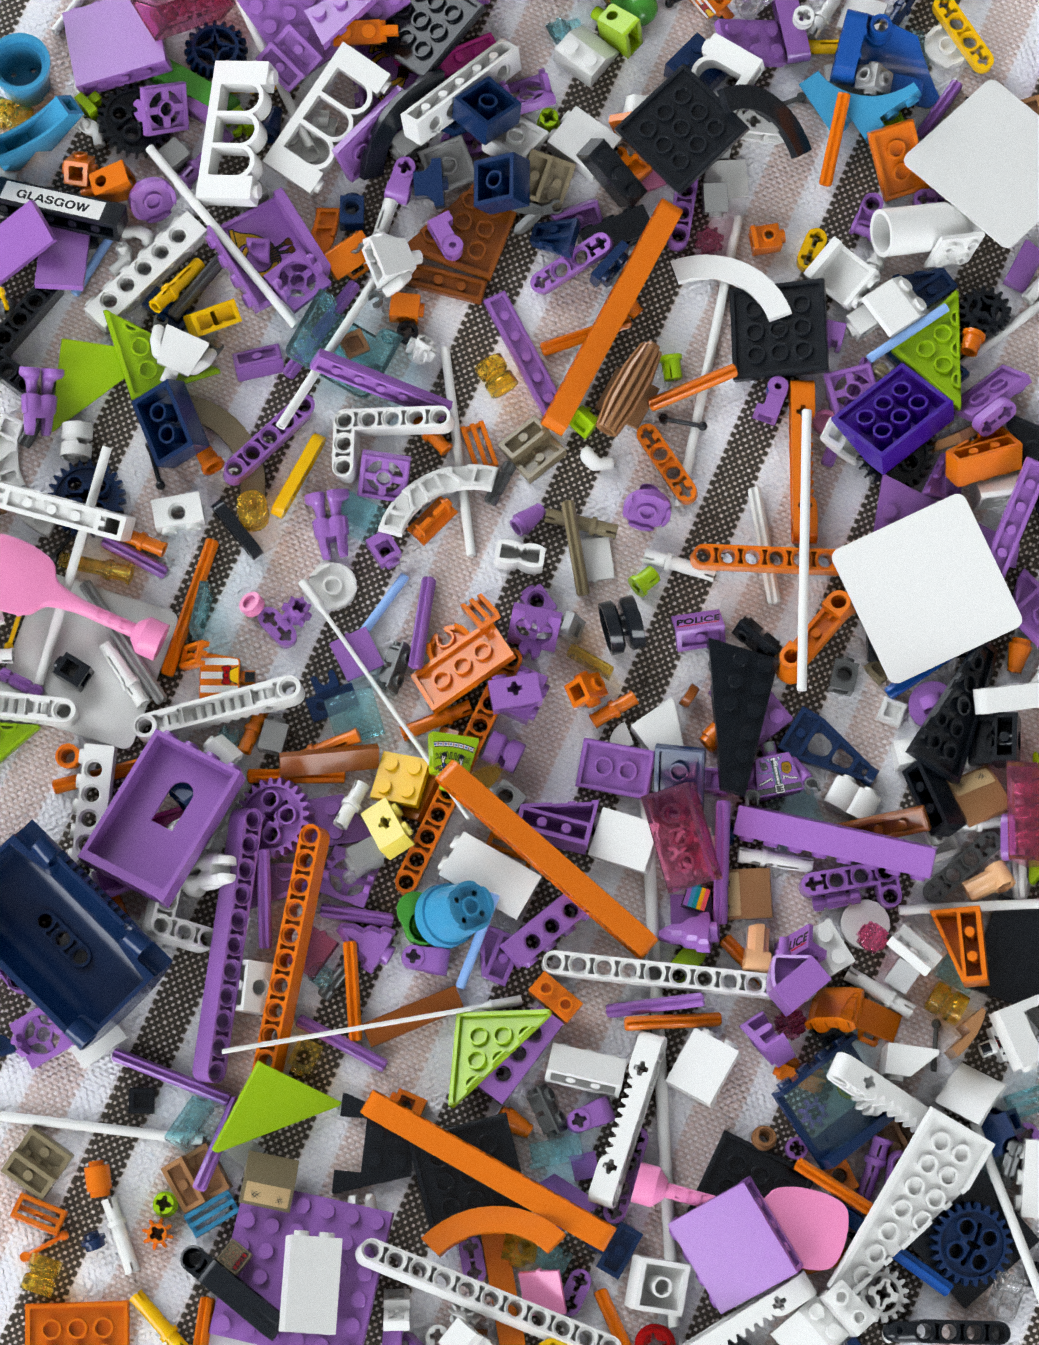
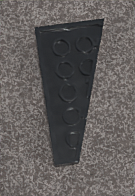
M708 638L706 642L709 651L708 665L711 674L710 688L713 722L715 723L716 731L715 745H717L719 790L744 797L779 659Z
M988 642L969 651L905 751L951 784H960L980 714H975L973 689L987 688L989 686L999 650Z

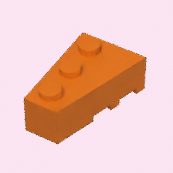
M1003 426L989 436L984 437L977 433L976 439L972 441L965 440L946 451L945 476L956 487H964L974 482L989 480L995 476L1010 474L1013 471L1022 469L1023 444Z
M980 905L930 910L964 988L990 986L983 914Z

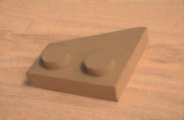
M971 424L929 445L934 446L932 449V453L952 445H958L965 440L971 441V437L976 439L978 432L973 429Z

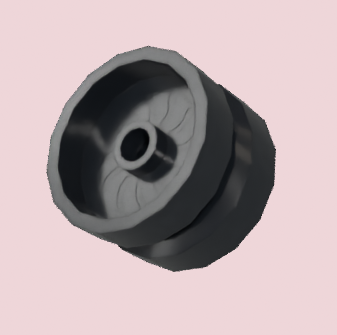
M633 595L621 597L618 602V610L611 600L598 603L604 638L612 656L624 653L626 648L625 638L628 646L633 650L646 646L643 621Z

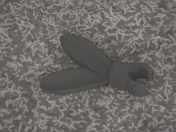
M554 198L550 202L541 205L530 202V206L512 210L526 214L516 223L514 234L519 235L528 231L543 214H560L563 211L562 208L558 210L552 209V205L560 203V199Z

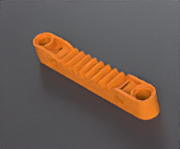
M789 380L792 544H800L802 418L799 412H802L803 409L812 410L813 421L816 412L814 380ZM812 470L810 481L809 544H817L818 509L817 501L813 497L814 490L812 486L814 480H812L814 471Z

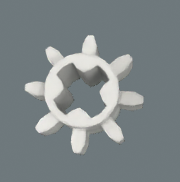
M423 334L418 335L417 339L411 337L406 352L409 353L408 358L419 365L424 364L426 360L432 362L436 354V347L433 346L434 341Z
M454 1303L448 1310L451 1313L450 1322L452 1324L457 1318H460L474 1327L482 1318L477 1312Z

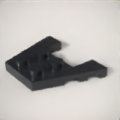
M343 1093L340 1116L367 1119L361 1172L334 1170L332 1193L337 1194L411 1177L412 1157L408 1141L361 1114L360 1111L365 1101L347 1093Z

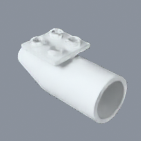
M949 202L877 209L873 213L870 223L871 242L875 252L880 257L931 252L924 263L925 267H943L950 264L962 265L967 263L986 234Z

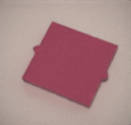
M313 926L303 973L314 980L339 946V943L329 937L326 931H320ZM292 955L287 959V963L291 965L293 962Z

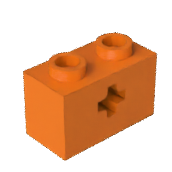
M546 971L539 976L527 992L545 1009H549L564 1025L569 1023L583 1005L578 998Z

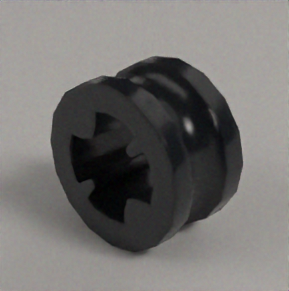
M408 320L401 322L397 327L398 340L407 345L411 337L417 339V325ZM407 328H411V333L414 334H409L408 337H404V332L401 333V331H406Z

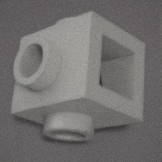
M871 61L869 64L859 65L855 77V88L865 96L889 94L894 74L884 68L880 62Z

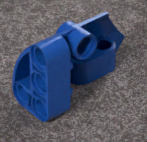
M847 9L829 82L855 88L858 66L869 64L871 61L880 62L884 68L894 74L890 93L903 89L914 82L922 96L919 97V101L913 106L929 109L935 105L940 97L926 65L918 36L893 24L890 17L886 14L874 16ZM877 23L882 24L885 27V31L876 30L874 25Z

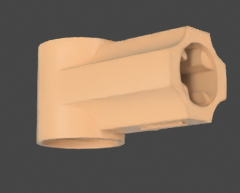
M999 860L987 866L984 872L962 882V887L967 898L971 902H976L994 892L1003 893L1008 891L1016 884V881L1005 862Z
M756 923L755 925H750L747 929V942L743 955L742 971L768 973L771 962V952H769L770 929L764 924Z

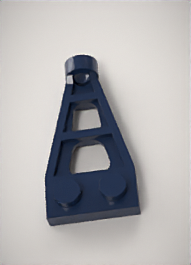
M802 706L777 747L783 753L789 752L791 757H796L801 763L842 776L843 774L849 775L868 787L871 786L880 771L871 766L824 718ZM817 733L823 734L831 742L832 749L826 756H819L808 750V744ZM838 749H842L852 757L853 763L850 767L844 768L832 762V757ZM864 769L868 771L865 776L862 775V770Z

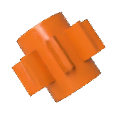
M160 1218L158 1224L149 1220L151 1225L149 1229H142L148 1236L143 1242H153V1250L157 1249L158 1244L168 1248L167 1239H174V1236L170 1235L168 1231L173 1225L170 1224L165 1227L163 1225L164 1218ZM155 1228L164 1229V1232L161 1234L162 1240L152 1238L155 1234Z

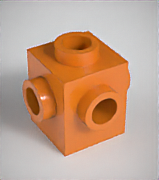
M75 151L67 157L62 164L64 184L78 188L87 187L90 184L89 174L98 170V165L95 164V156H89L84 151Z
M588 671L581 672L574 676L573 681L564 686L573 708L587 706L588 709L593 708L601 703V698L608 695L604 680L599 672L588 674Z

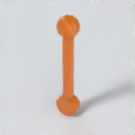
M62 1230L58 1237L47 1241L29 1252H22L20 1260L28 1262L31 1256L60 1240H67L69 1237L68 1231Z

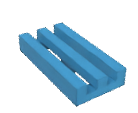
M226 1190L183 1217L197 1239L238 1214L239 1207L229 1190ZM227 1197V1202L194 1222L191 1218ZM232 1206V1211L199 1231L197 1230L196 1226L227 1207Z

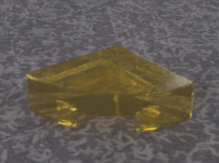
M496 766L483 767L473 772L472 775L490 789L499 778L503 769Z

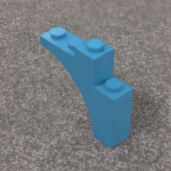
M817 71L801 82L799 86L830 130L837 95L839 92H849L834 86ZM913 82L903 89L884 95L865 96L849 93L851 97L843 132L848 129L849 123L853 122L867 144H869L867 132L885 127L884 121H891L899 115V111L907 106L909 108L919 101V97L922 96L920 90Z
M71 95L55 96L34 116L17 127L0 134V167L4 171H20L36 152L52 151L84 114Z

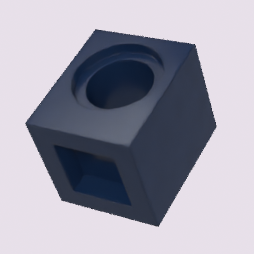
M357 193L340 195V231H364V196H360ZM349 208H356L358 210L355 214H348L346 211Z

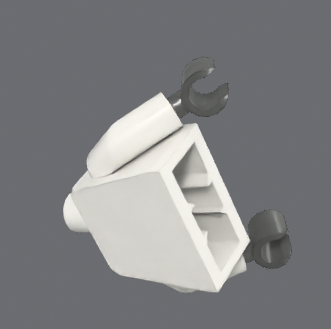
M384 232L364 238L363 242L358 244V248L351 251V253L357 254L362 249L377 289H382L380 292L371 291L368 295L369 301L374 297L379 298L378 301L372 304L373 308H380L384 297L387 296L389 298L401 290L411 280L417 265L423 262L422 252L420 250L411 251L406 239L397 238Z
M158 315L154 316L150 344L152 356L157 359V364L165 367L160 379L162 382L166 379L176 380L178 374L188 377L190 374L198 375L210 367L216 356L224 348L223 344L220 348H216L213 345L215 339L208 343L168 325V317H166L165 322H159L157 320Z

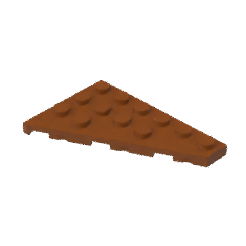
M473 183L469 190L464 191L454 203L438 214L440 215L449 210L453 217V225L450 227L454 234L460 237L463 242V254L458 260L449 261L442 255L427 229V225L419 230L420 232L408 242L411 251L420 250L423 258L491 282L518 212L509 210L490 215L475 208Z

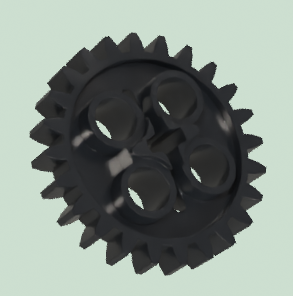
M134 83L133 89H129L128 85L124 84V91L115 87V95L107 93L109 101L102 99L101 106L103 108H98V115H100V117H97V124H100L98 132L104 133L102 141L110 140L108 143L109 149L114 146L117 147L116 154L121 153L123 150L125 151L126 158L129 157L130 153H134L135 159H138L139 153H143L144 157L148 158V153L145 149L149 145L153 144L157 149V147L161 148L165 145L163 141H170L169 134H173V132L153 136L143 135V124L141 121L137 123L138 120L134 115V112H138V109L133 106V103L136 99H140V89H138L137 83ZM161 94L155 95L152 98L150 107L158 105L161 101ZM168 102L164 103L161 107V113L164 116L168 115L171 109H167L169 107ZM122 114L125 116V118L119 120L116 119L114 115ZM158 114L151 115L154 123L163 126L162 117ZM171 117V123H173L175 118ZM129 133H134L138 137L135 139H129L126 135Z
M925 442L915 452L906 457L912 461L913 468L907 467L904 460H902L885 475L913 488V483L918 485L922 482L921 478L928 476L925 470L931 469L933 465L927 461L934 458V455L928 452L934 446L927 445ZM861 455L856 457V460L863 461L859 470H867L864 478L872 476L871 484L873 485L878 481L881 485L882 474L869 465Z

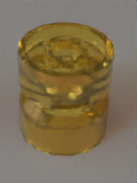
M0 97V129L6 130L9 128L11 130L34 116L33 108L23 104L16 106L14 101Z
M501 353L490 355L474 368L479 379L486 382L485 388L493 399L503 396L518 384V380L513 372L506 370L507 364Z
M939 980L927 998L923 1009L935 1015L942 1013V1020L956 1026L968 1006L970 997L959 991L952 993L949 985Z
M32 1252L27 1265L31 1272L25 1273L20 1288L52 1298L56 1285L53 1278L60 1276L64 1263Z

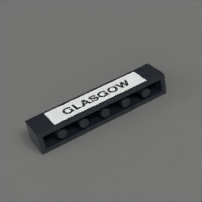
M0 176L1 216L9 217L29 200H34L51 227L116 242L120 241L128 222L126 205Z

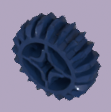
M215 19L212 22L213 25L210 26L205 21L203 23L204 28L196 25V33L190 32V40H186L185 46L187 48L184 50V54L187 57L186 63L188 66H191L190 70L194 73L197 72L201 77L206 76L208 81H211L213 78L215 60L247 61L246 55L248 53L246 39L241 38L242 32L240 30L235 31L233 24L227 27L225 21L221 25H217ZM219 38L229 41L232 45L220 41ZM217 45L219 52L217 53V58L215 59L214 51L216 50ZM200 58L212 62L213 65L204 63L200 60Z

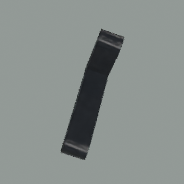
M34 285L0 324V341L6 336L11 337L10 342L6 344L0 343V382L20 398L23 393H26V391L22 390L23 385L26 383L24 378L19 375L20 365L10 357L61 299L64 290L38 289ZM42 301L41 306L37 308L31 307L33 302ZM19 319L27 320L22 326L16 325ZM7 369H14V373L11 376L3 375ZM37 383V394H39L40 388Z

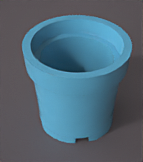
M12 33L0 39V88L4 90L6 97L18 106L32 107L40 104L46 94L49 93L51 86L49 78L51 69L50 55L46 46L40 39L27 33Z
M474 881L434 885L426 889L418 898L415 906V922L422 937L431 945L444 949L455 948L466 942L473 933L488 926L491 915L494 913V901L488 889L484 886L481 887Z

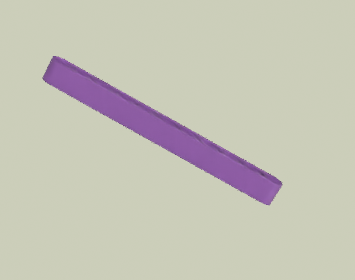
M236 808L231 812L224 855L236 857L237 865L230 866V874H235L236 879L234 882L220 887L192 1068L194 1078L200 1082L220 1083L226 1075L229 1053L222 1054V1049L230 1048L263 823L262 813L256 808Z

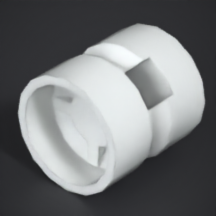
M66 421L62 423L61 438L64 441L60 443L61 459L70 462H78L79 460L88 462L92 458V445L89 443L93 440L94 427L92 424L84 421Z

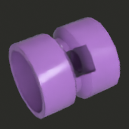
M494 730L481 759L492 765L499 763L501 769L513 774L521 760L526 744L515 739L509 741L507 735Z

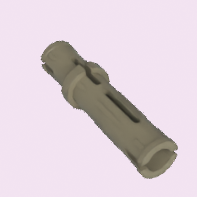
M548 507L544 523L565 527L563 511ZM577 515L580 531L588 532L591 536L597 534L616 539L619 524L598 520V517L594 516L593 518Z

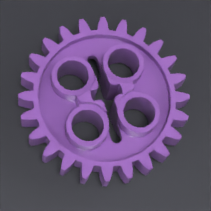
M270 777L268 783L260 780V788L251 785L253 793L244 792L247 800H239V803L243 808H256L262 813L263 823L259 849H269L270 856L272 855L276 859H279L280 853L283 856H289L288 849L296 852L297 847L295 844L298 843L300 831L305 825L312 824L307 820L314 816L313 813L307 811L312 806V803L304 802L308 798V794L301 793V787L294 786V782L289 780L286 782L283 778H278L276 781V779ZM276 795V802L271 806V799ZM293 811V818L288 822V814ZM277 830L278 836L272 841V834Z

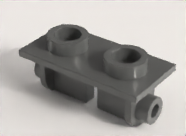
M394 641L393 645L389 646L384 661L391 664V667L382 666L376 681L382 690L388 688L395 695L398 694L399 688L404 683V675L409 662L411 647L404 641L401 643Z
M547 1084L536 1086V1088L527 1092L529 1096L527 1100L534 1114L542 1110L544 1112V1115L537 1118L543 1134H547L548 1139L568 1130L565 1125L567 1124L566 1117L562 1111L558 1110L555 1103V1094Z

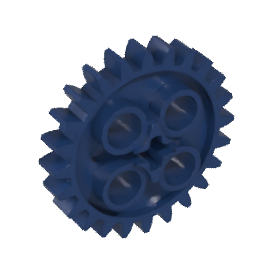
M91 459L88 460L87 466H84L82 461L79 460L78 467H74L72 463H69V471L61 468L63 476H53L57 484H49V488L54 492L47 494L63 498L71 496L73 498H69L70 500L84 503L82 499H86V495L89 494L96 466H93ZM108 465L102 484L106 485L104 491L99 492L96 507L124 514V509L120 505L127 504L126 499L121 498L126 495L125 489H119L124 484L122 480H117L119 477L117 472L110 474L111 468ZM74 482L82 483L80 489L76 491L70 490V486ZM62 526L64 532L70 529V527ZM71 528V534L75 537L78 530Z
M965 1201L962 1209L959 1204H954L955 1212L947 1209L946 1218L938 1216L941 1225H932L937 1234L929 1235L931 1239L936 1240L935 1244L930 1245L929 1248L936 1250L937 1253L933 1254L931 1259L940 1260L936 1268L939 1270L946 1268L943 1276L948 1278L952 1275V1282L957 1283L961 1278L963 1286H967L970 1280L972 1286L977 1287L978 1280L980 1279L986 1285L988 1284L987 1276L996 1280L995 1271L1004 1272L1001 1266L1002 1262L1010 1263L1005 1257V1253H1013L1011 1249L1006 1248L1007 1244L1012 1243L1013 1240L1006 1238L1005 1235L1011 1232V1229L1002 1228L1006 1220L1002 1218L996 1220L999 1212L994 1210L990 1213V1206L988 1205L981 1209V1204L975 1202L972 1208L970 1202ZM964 1220H968L970 1225L966 1233L960 1231V1224ZM981 1223V1227L977 1230V1224ZM991 1231L992 1240L990 1243L985 1244L983 1242V1235L985 1232ZM968 1240L975 1243L974 1248L967 1245ZM957 1243L959 1253L955 1257H951L949 1249L953 1244ZM976 1255H980L982 1263L979 1267L974 1268L972 1260ZM965 1258L964 1265H961V1260Z

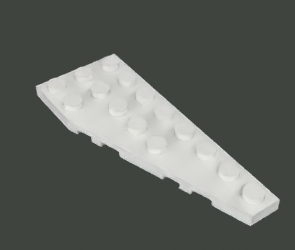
M930 1106L832 1274L827 1286L832 1288L839 1280H844L855 1294L862 1290L873 1279L872 1276L884 1265L887 1266L893 1261L892 1257L901 1249H906L933 1223L932 1220L943 1210L946 1211L953 1205L951 1202L960 1194L963 1195L970 1189L995 1144Z

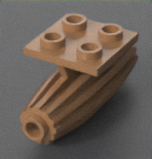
M652 341L640 343L623 364L622 368L617 367L595 406V409L600 411L596 427L604 434L617 437L626 425L635 430H638L650 408L648 399L657 395L660 388L652 385L662 356V352L659 351L660 347Z

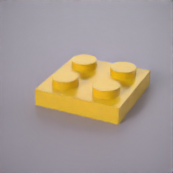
M383 751L370 798L380 801L386 797L392 804L396 802L401 806L419 809L429 775V765L424 758Z

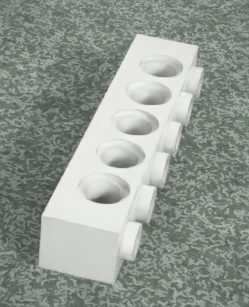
M501 38L400 114L405 137L422 146L454 121L452 113L456 96L488 76L499 84V81H507L522 69L519 48Z
M188 211L183 215L175 217L171 226L166 231L158 233L154 242L148 248L144 247L138 253L137 259L131 264H126L121 269L119 276L114 280H109L103 286V291L100 294L92 296L86 302V307L84 308L86 316L108 335L110 332L103 310H108L125 319L147 298L156 286L159 287L206 242L207 229ZM177 236L185 237L182 242H175L174 239ZM160 252L168 253V256L163 259L157 258ZM144 268L151 269V272L147 275L140 274V271ZM127 284L134 286L130 291L122 290ZM113 300L117 302L114 307L108 308L105 306L108 301Z
M85 743L84 749L79 751V763L82 764L81 774L78 773L76 777V788L79 789V796L74 799L73 813H76V822L71 824L70 838H74L73 848L68 850V855L79 866L83 864L77 857L82 850V841L90 837L112 801L118 750L115 746ZM99 763L102 766V772L99 776L92 777L90 768L93 764ZM92 788H96L99 791V798L94 802H90L87 799V793ZM94 813L96 823L91 827H87L84 823V818L87 814ZM91 869L90 874H89V876H90L91 878H92L91 872H92V871H95V870H93V869Z

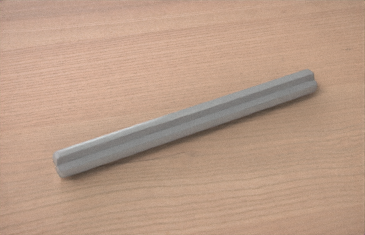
M86 580L80 584L79 588L88 602L111 612L91 580ZM105 626L156 704L164 702L167 699V695L142 657L135 653L128 636Z

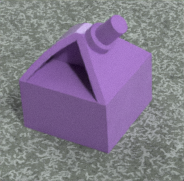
M779 937V948L776 950L775 956L772 957L768 968L766 994L787 1017L832 980V978L812 955H791V951H789V937Z

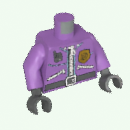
M775 741L761 744L763 757L757 758L753 762L745 795V806L749 805L750 800H754L757 806H759L761 801L800 794L804 790V786L806 794L811 795L810 788L812 787L821 791L820 783L796 757H791L789 752L778 754Z

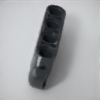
M191 1245L183 1250L180 1263L188 1273L271 1341L279 1334L280 1311L203 1248Z
M917 1319L912 1321H892L883 1326L884 1338L896 1343L1003 1345L1008 1342L1011 1335L1009 1326L1001 1321ZM920 1324L925 1328V1335L922 1338L917 1335V1327ZM944 1325H947L950 1329V1335L947 1339L942 1335ZM970 1325L975 1331L972 1339L967 1336V1329ZM995 1326L1000 1333L997 1340L992 1337L991 1333Z

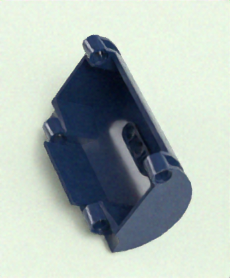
M32 819L16 834H13L0 846V968L60 1028L64 1035L82 1051L104 1037L132 1012L162 979L173 960ZM45 916H51L53 920L48 928H42L40 924ZM64 933L69 934V943L65 946H59V936ZM86 951L87 960L82 964L76 963L75 957L77 953Z

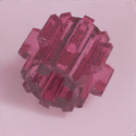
M706 225L704 231H697L696 238L699 240L695 242L694 246L701 249V255H705V253L714 255L715 251H722L723 245L720 242L724 240V235L718 234V227L710 229Z
M869 921L867 925H862L856 935L859 938L856 942L868 952L876 954L878 950H883L889 941L886 938L889 932L879 924Z
M800 1010L793 1011L787 1017L781 1012V1014L775 1016L774 1029L779 1035L784 1033L787 1039L790 1038L793 1041L799 1038L800 1034L806 1032L804 1023L807 1018L804 1017L803 1012Z

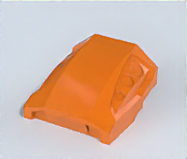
M825 987L818 990L812 998L808 1019L804 1023L806 1028L812 1029L813 1026L815 1031L819 1033H825L831 1028H839L840 1031L845 1033L856 1029L858 1019L862 1014L865 996L864 989Z

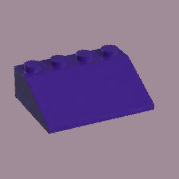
M901 363L831 417V421L863 459L882 475H885L954 420L953 401L904 363Z

